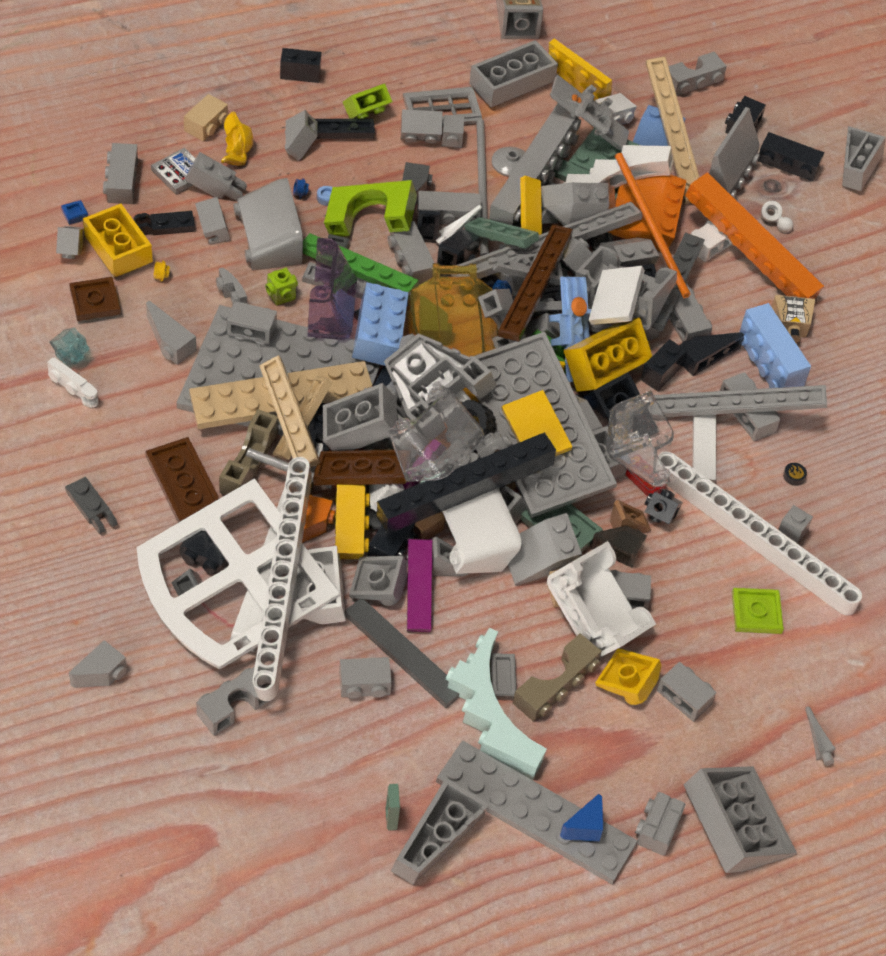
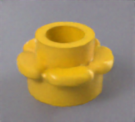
M164 260L156 262L154 266V279H160V282L169 276L170 267L166 265Z

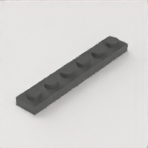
M686 232L673 257L685 283L705 241L703 238ZM676 283L655 323L651 326L652 328L660 331L664 330L681 294Z

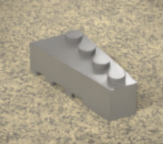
M446 778L396 859L391 871L414 884L485 815L490 804Z

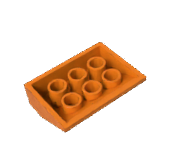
M671 174L635 180L669 248L675 237L687 180ZM628 183L619 186L615 207L632 202L640 210ZM643 214L641 220L608 231V233L624 239L637 237L650 239L655 249L661 252Z

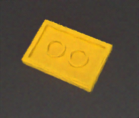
M543 390L501 407L518 443L545 432L556 448L555 456L572 450V445Z

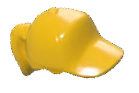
M233 111L226 117L224 122L225 141L227 143L226 153L228 155L222 158L221 163L242 166L247 162V153L253 146L254 138L251 127L240 122L236 112Z

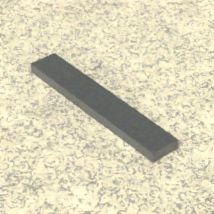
M359 599L345 610V616L443 707L447 708L459 698L460 693L448 688L447 674L364 599Z

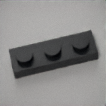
M315 119L317 121L316 139H374L375 137L374 119Z

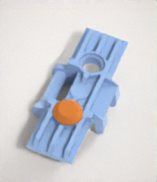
M560 277L562 314L549 315V322L559 323L560 336L550 340L551 346L560 345L565 346V349L590 337L588 315H590L591 309H588L586 277ZM565 357L566 377L569 382H574Z

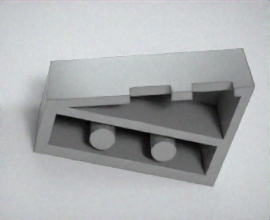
M848 126L842 186L862 191L884 154L886 137Z

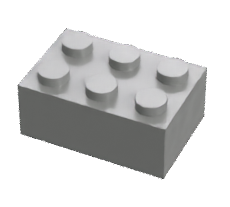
M383 383L323 405V442L332 451H353L398 434L396 397Z

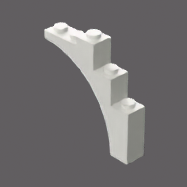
M623 145L621 153L635 180L671 174L674 162L671 146ZM595 159L594 167L590 169V174H567L566 182H563L608 183L614 189L627 183L617 160Z

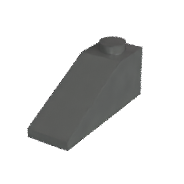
M406 162L402 181L412 180L417 193L416 205L418 191H427V186L431 187L433 175L429 174V165Z

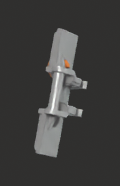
M556 75L550 93L551 98L567 109L572 117L575 115L582 117L596 128L595 135H600L616 149L622 151L623 145H626L629 130L610 116L612 109L608 106L613 101L610 98H606L598 104L593 100L594 95L592 94L596 91V87L590 85L580 93L567 81Z

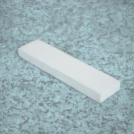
M716 414L693 416L692 467L713 483L716 481Z

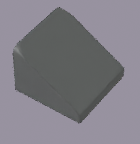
M188 569L171 583L178 596L203 581L197 572Z

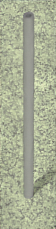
M479 119L476 121L478 193L481 197L482 206L480 217L488 219L484 120ZM480 237V256L489 254L488 238Z

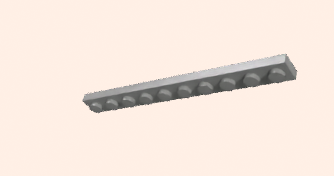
M632 202L563 227L573 229V238L587 240L641 220L642 212ZM549 232L539 235V241L531 244L529 248L521 249L518 246L511 245L450 267V275L462 286L497 273L493 270V266L496 263L506 259L509 261L516 260L518 256L538 252Z

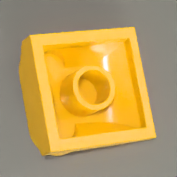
M618 648L595 684L602 689L624 696L625 701L631 705H638L648 698L659 680L662 665L660 659Z

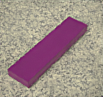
M409 539L407 631L431 632L432 540Z

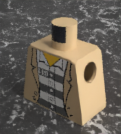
M775 295L771 307L795 343H798L801 337H807L811 326L815 299Z

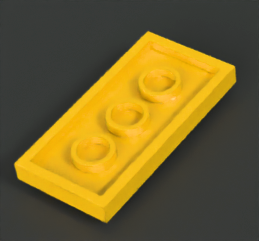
M555 38L549 42V55L558 63L557 75L575 87L580 93L590 85L596 87V91L592 93L594 101L611 96L612 79Z

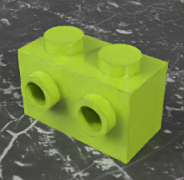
M384 83L351 95L343 101V105L349 119H365L369 117V113L374 112L377 115L386 111L385 107L393 101Z

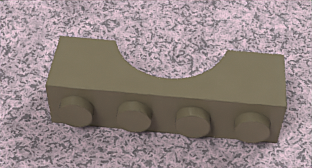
M259 409L256 411L248 425L246 438L238 456L234 461L229 460L219 476L221 494L227 495L253 480L262 462L247 457V450L251 448L264 454L268 453L278 435V416Z
M581 633L578 634L564 647L561 660L564 664L565 672L551 680L530 677L515 691L513 704L533 722L540 716L545 717L551 711L554 703L557 701L559 703L562 702L573 686L577 688L583 682L588 672L593 673L596 671L601 663L599 660L602 651Z

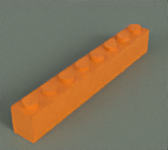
M708 172L690 184L685 194L688 200L720 232L727 235L733 245L740 249L786 296L817 298L824 285Z

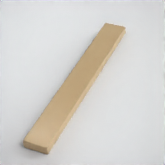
M666 56L646 60L647 71L667 143L672 148L676 175L687 180L683 200L684 204H689L691 202L685 194L690 184L700 177Z

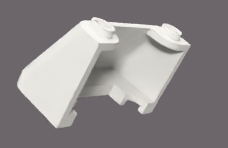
M499 488L442 511L456 541V545L449 556L456 574L502 572L519 552L521 536Z
M608 541L553 572L547 578V585L576 636L581 633L602 651L600 657L620 648L656 625L647 609L644 607L632 609L609 570L616 562V555Z

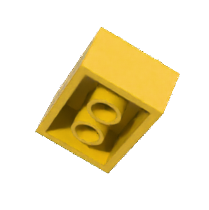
M121 203L83 218L84 236L114 278L153 262L151 243Z

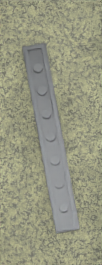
M826 385L647 395V407L653 418L827 408Z

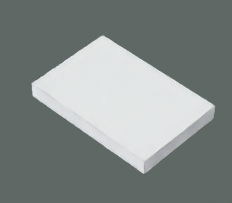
M642 266L602 270L589 317L591 325L632 321L645 271Z

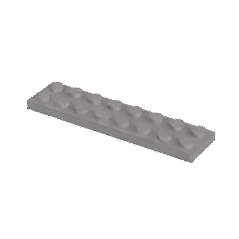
M463 740L436 779V783L442 785L447 778L490 804L486 812L610 884L614 883L638 841L604 821L600 841L562 839L560 833L563 824L581 808Z

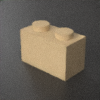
M210 94L206 95L184 115V131L204 142L224 124L226 117L229 115L228 104Z

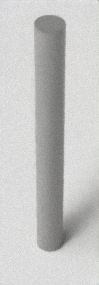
M251 448L247 450V457L287 472L288 462ZM322 485L329 489L333 487V485Z

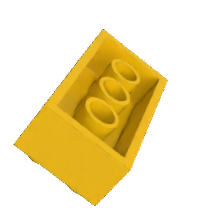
M633 318L632 321L617 322L563 350L577 392L595 390L646 363L652 357L640 318Z

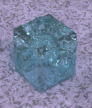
M75 327L64 329L49 342L55 350L56 357L64 364L80 362L85 358L84 354L90 350L86 344L85 337Z

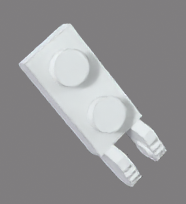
M55 357L47 362L48 375L53 382L60 383L70 394H76L80 397L83 405L89 408L97 407L98 391L93 385Z

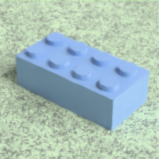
M366 282L360 304L352 358L386 366L384 361L399 349L403 336L409 292Z
M767 303L747 309L739 331L744 334L741 345L744 346L750 360L759 369L760 375L769 384V388L804 386L811 365L770 304Z

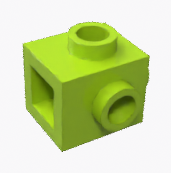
M287 267L267 274L266 292L276 306L296 299L298 281L294 274L291 275Z

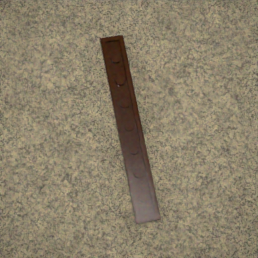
M552 225L498 330V337L520 341L572 237L573 229Z

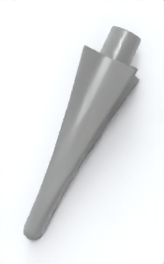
M807 706L805 711L812 732L816 760L823 759L825 765H831L834 763L832 753L836 748L819 725L811 708Z

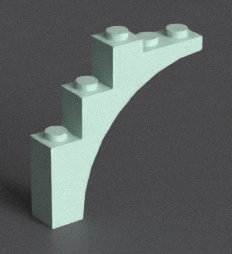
M489 628L485 636L480 635L475 646L477 648L475 654L470 653L466 662L460 660L456 668H450L446 680L449 681L448 688L460 693L459 697L466 700L462 708V712L465 713L463 723L482 731L478 741L481 744L480 751L533 780L544 760L547 749L528 738L515 727L503 712L495 697L490 680L489 661L498 631Z

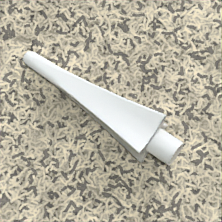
M478 205L463 217L439 230L441 236L436 240L437 244L440 245L460 229H464V225L470 222L482 209V206Z

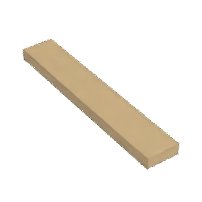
M278 355L259 366L292 457H304L308 460L311 468L321 462L283 360Z

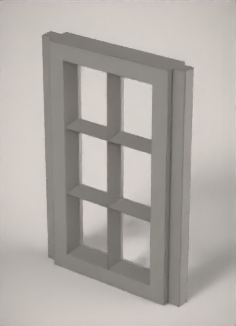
M472 87L403 93L406 110H451L453 116L464 117V125L475 124L477 120L482 119ZM468 98L469 103L454 104L452 99ZM448 100L449 105L434 106L432 101ZM428 102L429 106L414 108L413 103ZM456 109H472V113H456ZM442 116V127L444 124V116Z

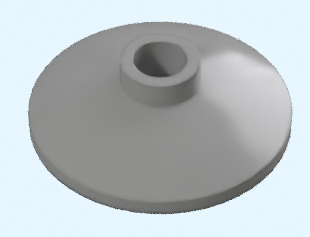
M517 147L500 148L492 156V166L499 174L509 177L525 154V151Z

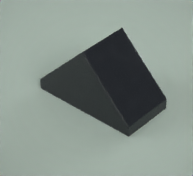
M418 209L417 228L424 242L437 243L440 219L439 210Z

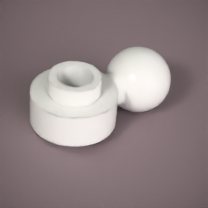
M768 201L763 205L761 217L766 222H776L778 230L782 233H789L793 229V221L788 217L781 216L782 207L778 202ZM770 209L773 210L774 215H768L767 211Z

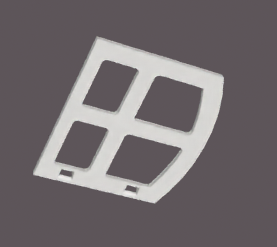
M255 479L137 547L138 565L142 581L160 619L187 649L219 670L258 647L262 622L226 644L220 645L185 617V613L237 582L244 584L264 612L268 585L258 573V570L272 562L276 539L251 554H245L221 521L222 518L252 502L277 534L280 512ZM206 531L229 563V566L176 598L171 597L162 574L159 556L198 532ZM303 543L301 545L299 565L316 588L292 603L289 627L340 597V593ZM311 599L314 604L302 611L300 605ZM275 617L272 620L277 621L281 617ZM247 638L250 643L237 650L235 645Z

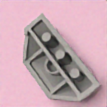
M571 182L541 187L543 208L565 226L610 210L616 206L614 187L608 183Z

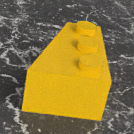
M337 485L335 500V546L338 548L340 559L359 560L360 557L364 556V552H368L369 538H364V530H369V516H365V507H369V493H365V485Z

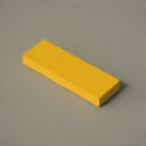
M525 175L520 178L521 228L538 232L541 235V180Z

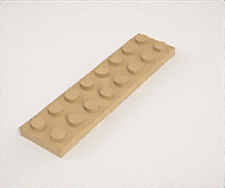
M365 361L287 373L299 406L317 376L326 377L333 381L321 403H331L360 392L365 388L373 387ZM264 377L189 389L198 429L251 421L258 409L277 416Z

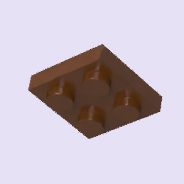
M113 277L69 283L77 321L121 315Z

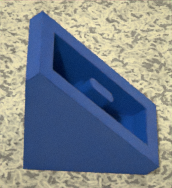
M600 794L596 795L563 824L560 833L562 839L600 841L603 832V803Z

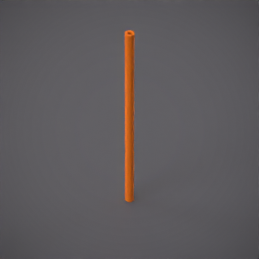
M617 153L615 155L617 163L668 268L677 271L676 285L682 297L688 298L691 295L634 176L623 154Z

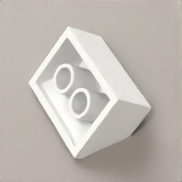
M337 546L309 549V553L340 593V597L304 619L322 625L346 621L341 559ZM299 564L293 602L316 588ZM310 599L300 605L301 610L307 609L314 602Z

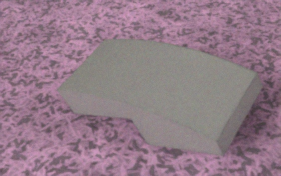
M223 267L219 268V277L216 278L218 290H222L224 298L231 297L232 304L234 301L247 303L246 292L239 281Z

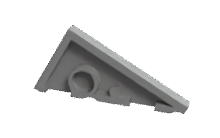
M538 252L518 256L516 260L512 261L508 259L502 260L493 266V270L525 278ZM560 261L549 284L560 285V277H563Z

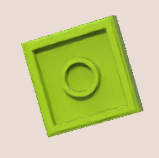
M732 589L735 632L783 633L779 590Z

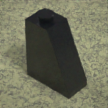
M460 229L443 241L438 249L436 275L454 283L456 280L450 275V267L467 262L470 255H476L479 250L480 237Z

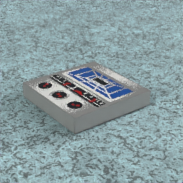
M183 148L152 164L151 170L175 194H178L193 186L184 179L195 157Z

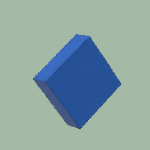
M81 200L61 205V210L69 225L81 222L83 218L88 216V212Z

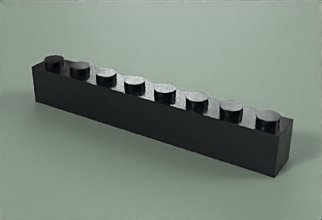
M545 432L377 501V518L386 533L390 534L553 466L556 448Z

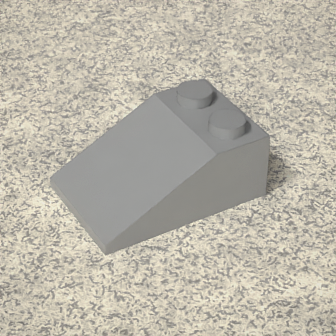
M567 513L543 520L519 533L521 536V548L508 566L515 586L549 576L550 571L562 568L581 557L582 553Z

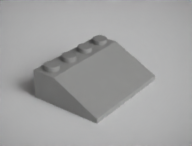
M745 107L713 156L709 172L734 198L737 194L736 190L742 188L745 181L744 178L749 177L753 168L752 165L756 166L760 158V154H758L760 144L750 108Z
M754 766L701 768L683 784L725 873L744 872L797 854Z

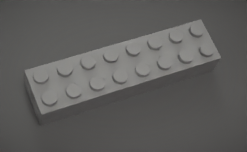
M557 103L492 202L489 220L521 228L520 178L526 175L541 180V187L552 183L555 176L553 171H559L563 159L567 158L570 154L571 146H575L578 141L579 134H577V131L581 124L579 117L576 115L572 117L567 109Z

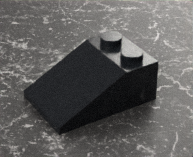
M629 372L583 396L588 401L603 427L608 426L623 450L660 431Z

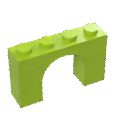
M412 180L332 187L324 220L328 234L340 237L350 236L356 214L365 207L376 204L386 206L384 219L389 232L410 231L417 198Z

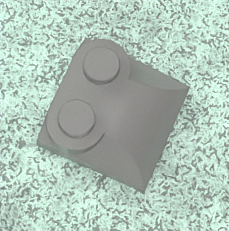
M404 556L360 557L349 593L350 598L380 600L385 606L396 604L402 597L407 578V564Z

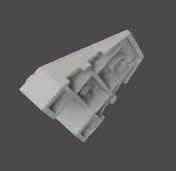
M419 333L384 361L411 425L428 442L445 429L439 415L435 411L465 387L480 400L497 386L492 372L477 358L463 355L454 348L449 349L443 346L442 343Z

